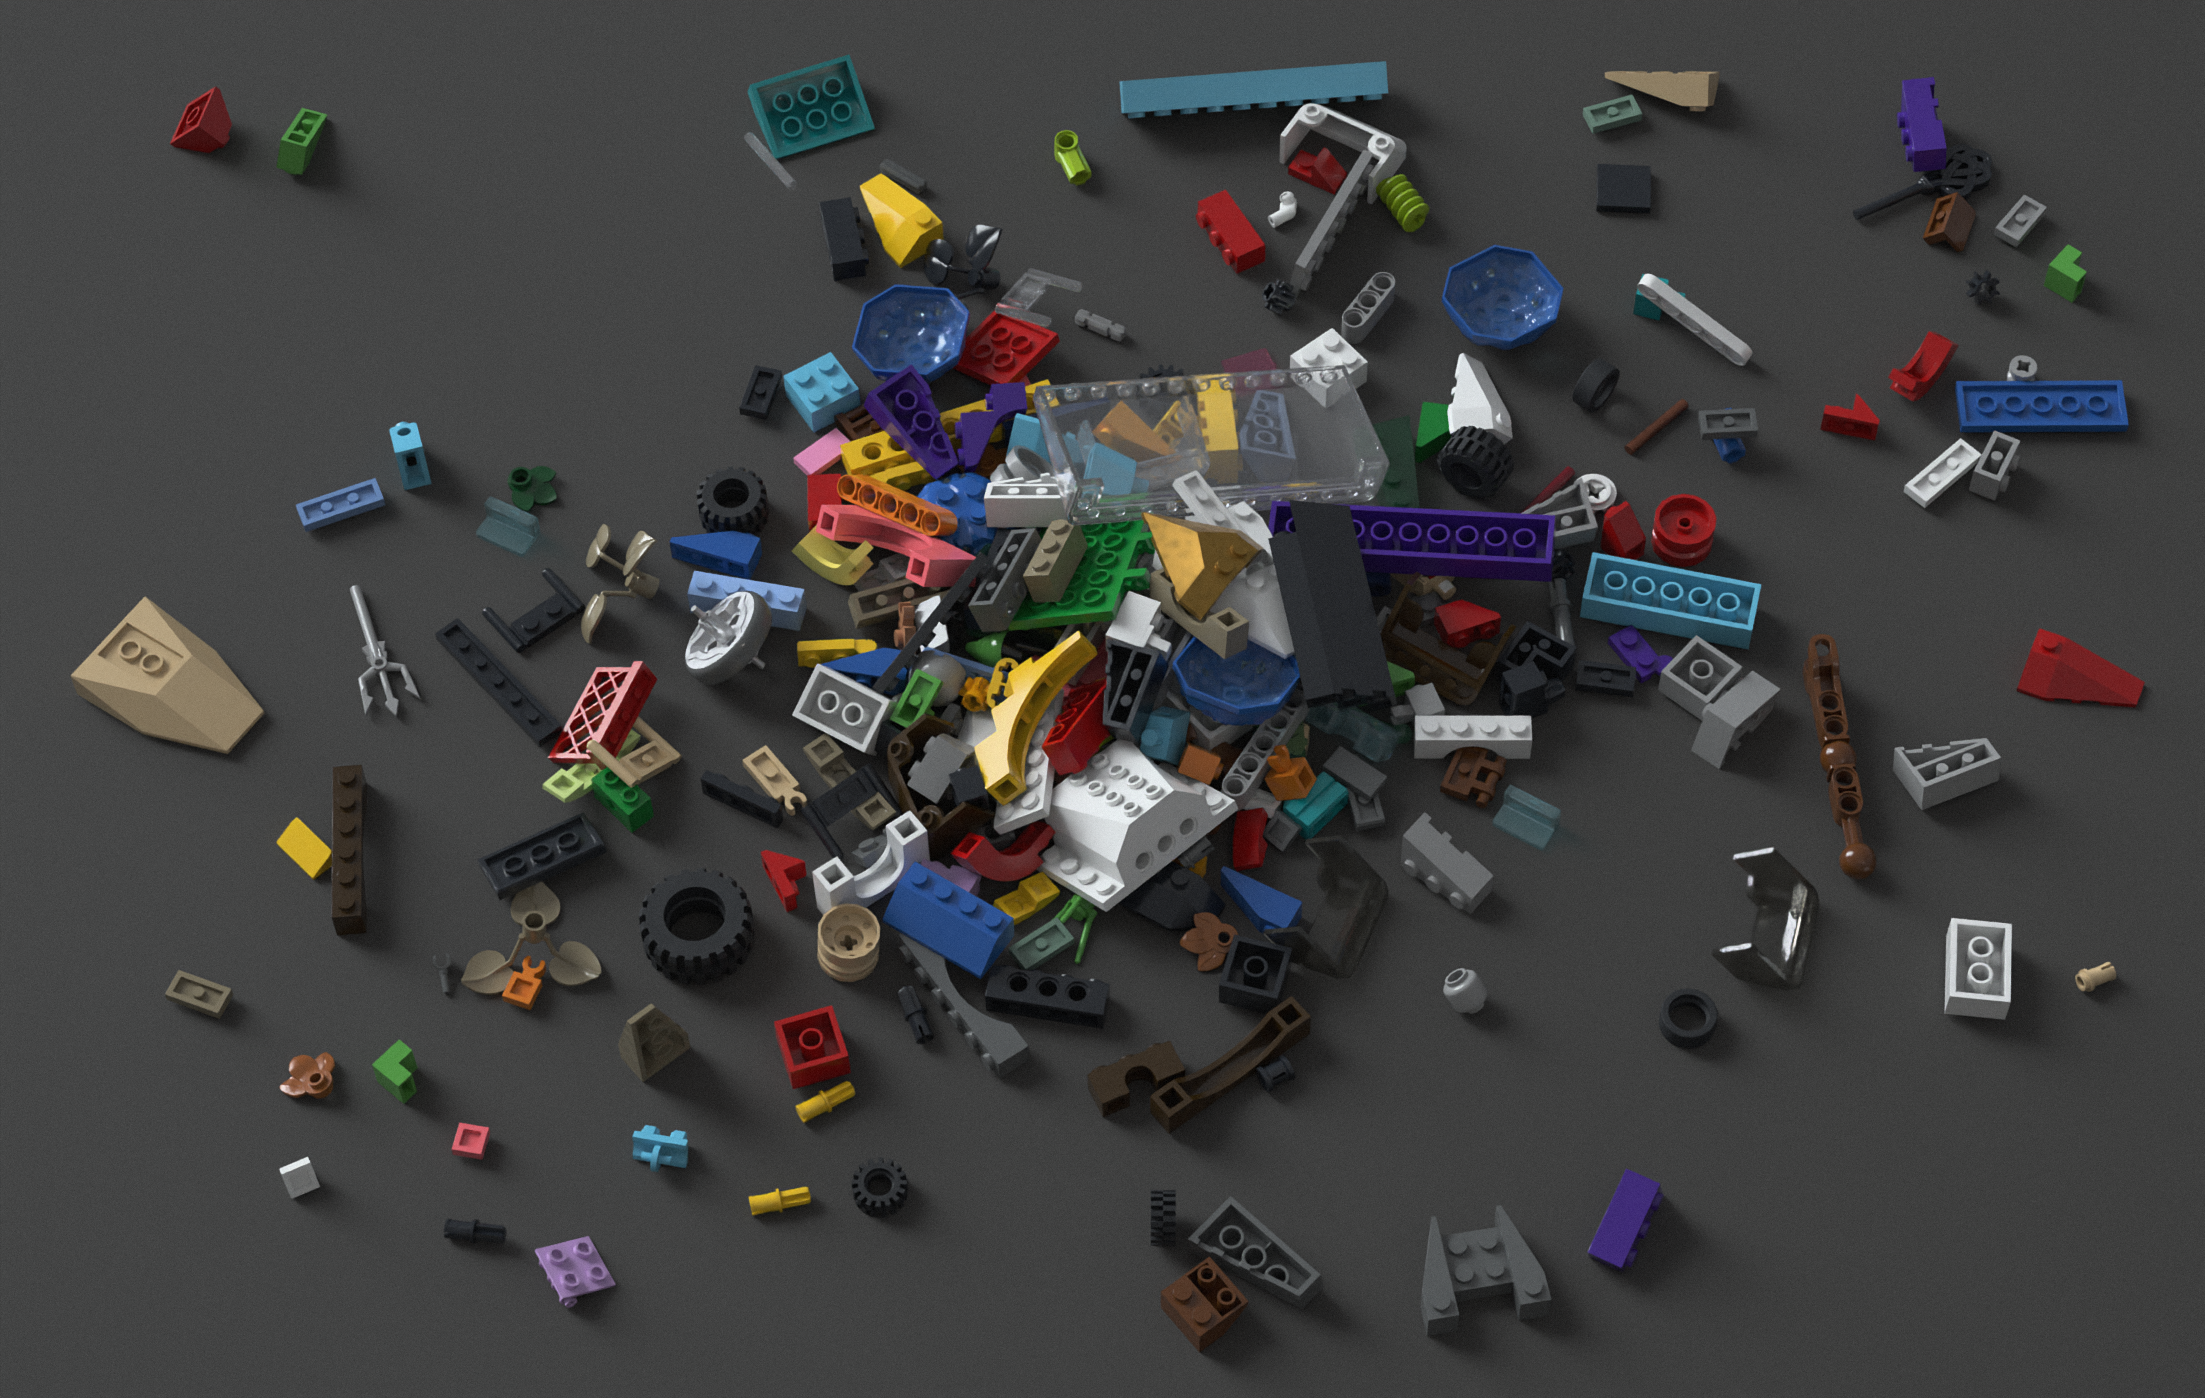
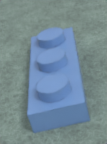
M376 478L296 504V508L305 532L384 506L385 501Z

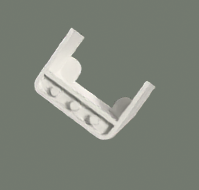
M1314 103L1302 106L1280 135V163L1282 164L1286 163L1310 129L1360 152L1365 149L1373 153V158L1380 161L1369 174L1367 203L1373 204L1378 197L1376 193L1378 184L1384 179L1392 177L1406 158V144L1401 139L1330 107Z

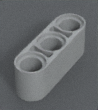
M1387 272L1376 273L1342 315L1341 336L1347 343L1357 344L1363 341L1393 304L1395 297V278L1393 275Z

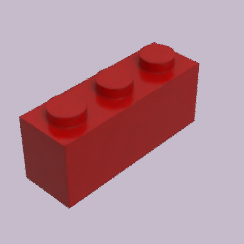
M1227 190L1198 201L1197 223L1200 228H1205L1208 232L1212 245L1220 249L1222 257L1228 266L1231 265L1238 274L1265 262V243Z

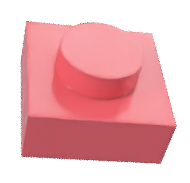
M459 1123L451 1149L453 1155L483 1160L490 1136L489 1127Z

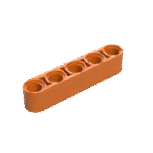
M843 475L837 483L838 494L844 500L927 536H950L957 529L958 521L953 512L868 475Z

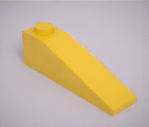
M882 173L860 185L861 193L873 218L876 231L881 238L884 251L900 268L924 255L928 244L932 240H944L942 221L924 203Z

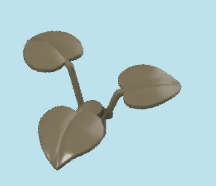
M602 524L597 537L591 543L586 557L587 567L594 568L601 557L623 571V575L627 576L625 586L629 588V591H602L600 595L595 594L583 613L581 621L582 635L587 643L592 644V636L603 616L608 596H624L635 599L638 594L652 599L659 587V579L636 568L647 552L658 542L648 533L639 531L635 535L626 553L627 561L625 566L610 558L604 552L611 539V530L608 525Z
M540 882L518 892L512 901L511 916L515 923L522 926V933L519 934V939L510 959L506 962L504 956L497 951L486 950L479 952L470 959L461 982L466 988L479 994L495 995L504 992L514 972L509 967L513 965L525 940L531 944H537L543 940L546 942L550 953L555 956L549 963V972L556 982L564 986H578L599 978L601 966L595 954L587 946L579 942L567 941L561 945L559 952L554 948L550 934L546 932V925L553 923L558 918L560 902L557 896L543 882Z

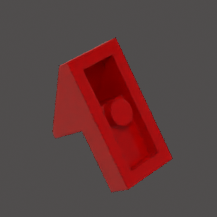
M1325 147L1318 156L1300 150L1288 167L1289 175L1332 194L1337 192L1347 177V172Z
M1856 394L1853 410L1840 406L1825 405L1820 430L1875 440L1879 419L1864 400Z
M762 851L763 868L786 912L796 909V896L799 895V890L795 881L807 875L805 862L801 859L776 852Z

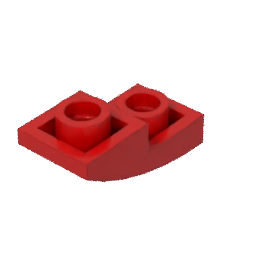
M1263 807L1237 812L1233 836V864L1236 871L1262 867L1268 845L1262 837L1268 817Z

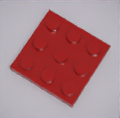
M996 308L966 338V347L962 357L953 369L989 385L1018 383L1060 342L1058 333Z

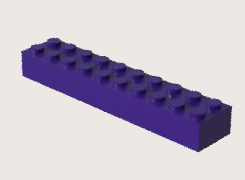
M1272 501L1268 529L1273 537L1275 534L1283 531L1296 532L1289 502ZM1347 505L1350 506L1365 572L1414 574L1418 572L1421 575L1544 582H1551L1556 535L1555 515Z

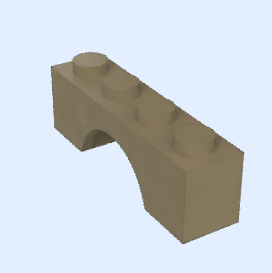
M1163 568L1151 573L1149 598L1161 602V611L1223 659H1227L1247 649L1249 621L1241 614L1228 607L1216 614L1209 611L1200 621L1177 602L1174 595L1176 590L1172 580L1167 578Z

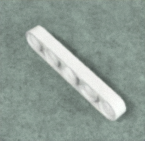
M1645 274L1637 284V289L1643 296L1731 362L1744 366L1752 356L1753 352L1746 343L1656 276Z

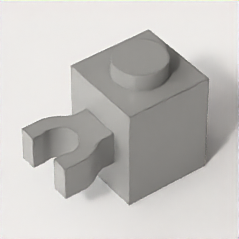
M1433 683L1416 685L1405 691L1404 706L1399 705L1391 708L1393 716H1390V721L1395 729L1410 721L1414 726L1415 716H1445V709Z

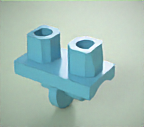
M645 1125L641 1132L634 1131L632 1136L634 1144L633 1159L650 1162V1170L652 1172H658L661 1164L686 1168L688 1164L686 1132L675 1130L669 1137L660 1135V1130L657 1127Z

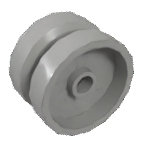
M1017 445L1006 456V464H1000L991 474L990 480L991 482L1023 477L1024 482L1041 479L1040 474L1049 473L1050 477L1060 475L1039 454L1027 447Z

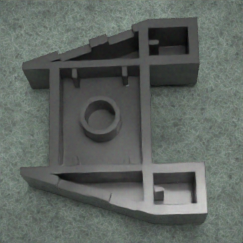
M1501 1205L1496 1206L1495 1227L1440 1236L1436 1216L1431 1217L1420 1306L1427 1336L1458 1330L1459 1311L1456 1302L1512 1293L1518 1321L1549 1316L1551 1296L1545 1272Z

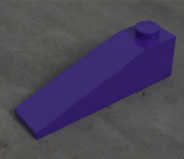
M911 364L869 392L864 407L878 425L937 480L958 465V460L948 434L945 433L940 421L941 416L938 408H935L929 385Z

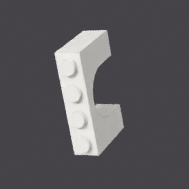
M911 811L906 812L886 825V849L877 862L866 871L853 876L836 856L812 872L817 908L823 915L832 907L841 904H858L865 908L895 890L898 882L914 862L921 864L923 858L930 861L927 830Z

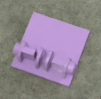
M589 1236L535 1249V1253L540 1260L539 1266L544 1268L548 1282L552 1283V1289L557 1290V1294L560 1297L559 1302L567 1308L577 1303V1296L616 1285Z

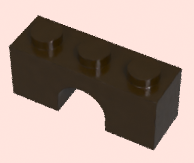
M1171 1041L1162 1044L1155 1043L1143 1052L1135 1055H1125L1116 1063L1108 1066L1101 1065L1093 1069L1091 1073L1087 1074L1088 1090L1102 1117L1130 1107V1091L1127 1086L1131 1082L1145 1080L1152 1084L1155 1091H1158L1173 1079L1184 1077L1185 1068Z

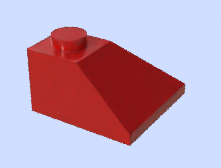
M215 86L187 104L170 142L173 147L210 153L218 147L223 148L230 139L228 133L232 122L219 88Z

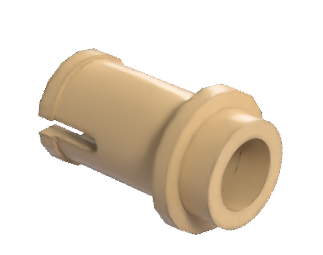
M2105 962L2090 970L2084 968L2075 976L2076 984L2081 991L2091 992L2095 989V986L2115 980L2116 971L2110 962Z

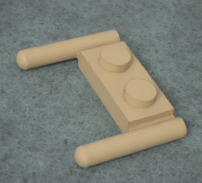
M637 717L633 727L650 743L627 754L620 761L613 757L596 740H590L587 743V749L630 788L671 767L673 763H678L682 758V755L640 717Z

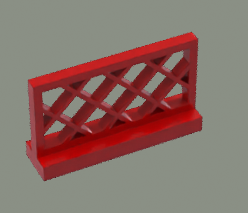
M634 661L631 667H596L548 757L551 762L596 764L601 770H604L607 766L587 749V743L590 740H596L616 758L649 697L657 677L643 661ZM603 677H610L609 680L598 686ZM614 687L615 690L602 698V694ZM596 698L598 699V702L587 708L590 702ZM602 709L603 713L590 720L589 717ZM583 721L586 722L585 725L574 731L577 725ZM590 732L589 737L578 743V739ZM573 743L574 747L563 753L564 749ZM587 749V754H582V751Z

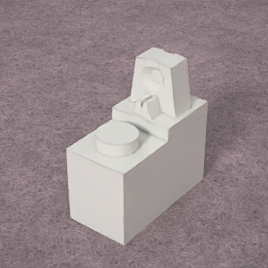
M1129 591L1119 609L1116 620H1113L1106 633V651L1108 652L1107 639L1160 651L1167 661L1172 651V645L1155 633V631L1160 630L1164 615L1161 614V602Z

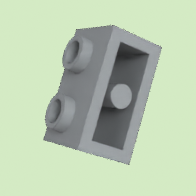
M1994 430L1974 469L1969 491L1994 501L2000 491L2005 492L2011 478L2008 474L2010 470L2016 471L2021 456L2017 455L2020 440Z

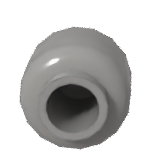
M1460 968L1446 977L1443 993L1458 1013L1469 1012L1473 1014L1483 1008L1488 990L1474 970Z

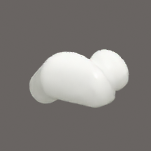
M1292 192L1282 193L1279 198L1281 201L1280 210L1268 216L1269 223L1273 228L1291 220L1295 216L1297 199L1294 198Z

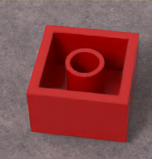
M832 1005L774 1022L777 1042L792 1089L851 1073L849 1055Z

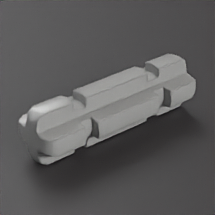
M1083 309L1077 312L1075 316L1076 324L1083 327L1087 325L1088 329L1107 337L1111 335V339L1119 342L1125 337L1126 328L1117 323L1113 325L1112 321L1095 314L1091 316V312Z

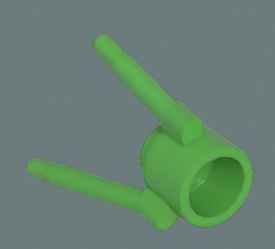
M1075 893L1072 899L1068 900L1064 908L1054 918L1057 917L1061 923H1065L1070 916L1079 921L1086 918L1075 957V963L1079 964L1097 912L1093 909L1094 904Z

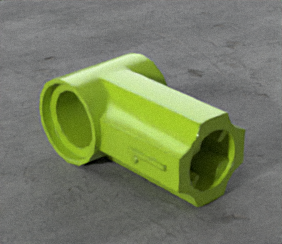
M1069 130L1059 132L1055 136V159L1062 165L1070 184H1075L1076 186L1084 184L1091 178L1092 172L1078 145V136Z

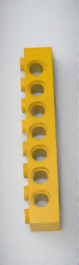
M1048 379L1025 386L1026 416L1060 407ZM985 399L939 413L941 416L940 421L945 433L948 434L955 454L957 449H961V439H956L955 422H959L961 413L991 411L986 410ZM1002 423L996 427L988 443L1002 440ZM885 431L840 445L842 463L848 475L871 476V474L874 475L886 469L916 462Z

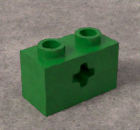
M608 767L591 779L595 798L631 833L654 817L651 798L637 784L630 788Z

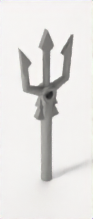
M354 585L350 588V593L367 643L366 646L362 647V651L367 656V662L371 665L358 678L365 716H367L373 703V697L368 695L366 681L377 675L380 676L387 698L385 707L397 718L399 700L393 696L387 677L388 671H401L407 684L405 691L420 700L421 697L406 664L387 662L385 641L378 642L361 587Z

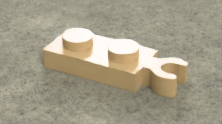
M766 745L742 760L744 768L769 797L776 799L779 803L785 802V809L789 815H795L793 803L798 802L803 807L807 806L806 796L798 792L800 790L799 783Z

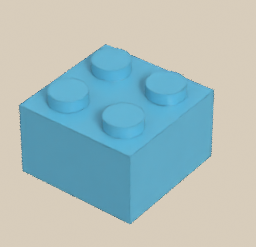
M831 352L783 376L787 398L813 433L834 423L835 415L841 412L845 414L860 406L859 388Z

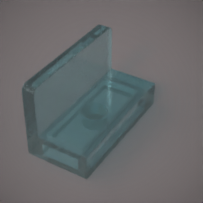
M490 496L484 503L487 517L476 531L477 537L523 557L541 533L538 518Z
M1510 784L1504 793L1503 806L1493 819L1492 825L1539 850H1543L1560 825L1561 810Z

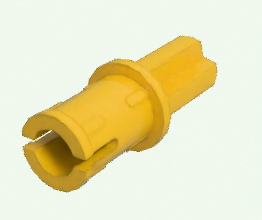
M845 1081L826 1092L818 1091V1095L796 1105L795 1108L802 1122L806 1123L826 1111L832 1112V1107L853 1097L855 1090L850 1082Z
M801 1187L780 1192L779 1188H777L776 1192L749 1196L752 1216L778 1210L782 1213L784 1208L809 1204L811 1202L809 1188Z

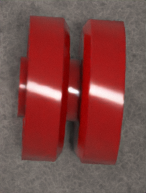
M1679 494L1663 500L1655 512L1651 538L1654 552L1661 560L1670 565L1680 567L1697 565L1705 560L1712 549L1717 520L1714 509L1705 500L1695 495Z

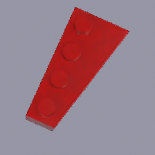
M1107 678L1070 690L1068 695L1071 700H1066L1062 706L1065 712L1056 717L1055 722L1057 726L1050 729L1042 745L1043 751L1059 775L1070 772L1077 774L1084 770L1088 765L1087 761L1090 757L1100 750L1099 746L1103 740L1111 735L1103 725L1104 690L1106 689Z

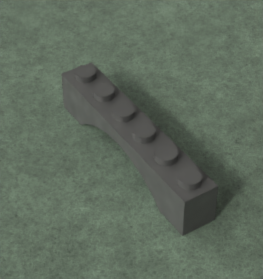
M901 933L899 935L900 947L898 952L902 960L906 964L909 962L912 964L919 982L922 985L927 984L932 990V998L938 1006L943 1005L946 1008L950 1022L955 1028L960 1027L965 1033L964 1038L971 1049L974 1050L976 1048L982 1055V1063L988 1071L993 1070L1000 1079L1029 1061V1046L1012 1024L997 1021L982 1014L960 996L950 981L945 967V958Z

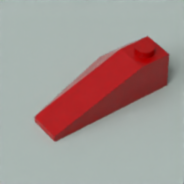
M2039 628L2016 691L2043 701H2054L2057 698L2071 699V703H2081L2082 700L2098 701L2101 705L2136 707L2145 682L2074 641Z

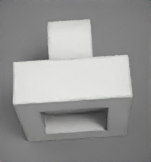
M308 1157L279 1169L291 1199L320 1187Z

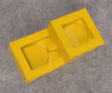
M1042 871L1021 881L1018 890L994 900L993 906L1013 917L1014 925L1052 902L1059 896L1060 890Z

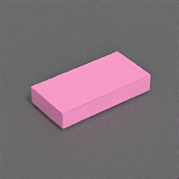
M835 428L795 456L794 464L806 475H820L842 459L840 445L851 441Z

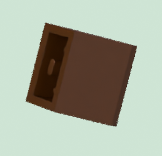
M1210 1257L1161 1291V1309L1199 1353L1222 1337L1249 1304V1301Z

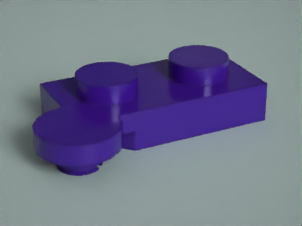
M1633 625L1608 638V644L1626 666L1636 667L1635 677L1640 683L1649 680L1654 673L1661 676V671L1673 660L1668 655L1658 656Z

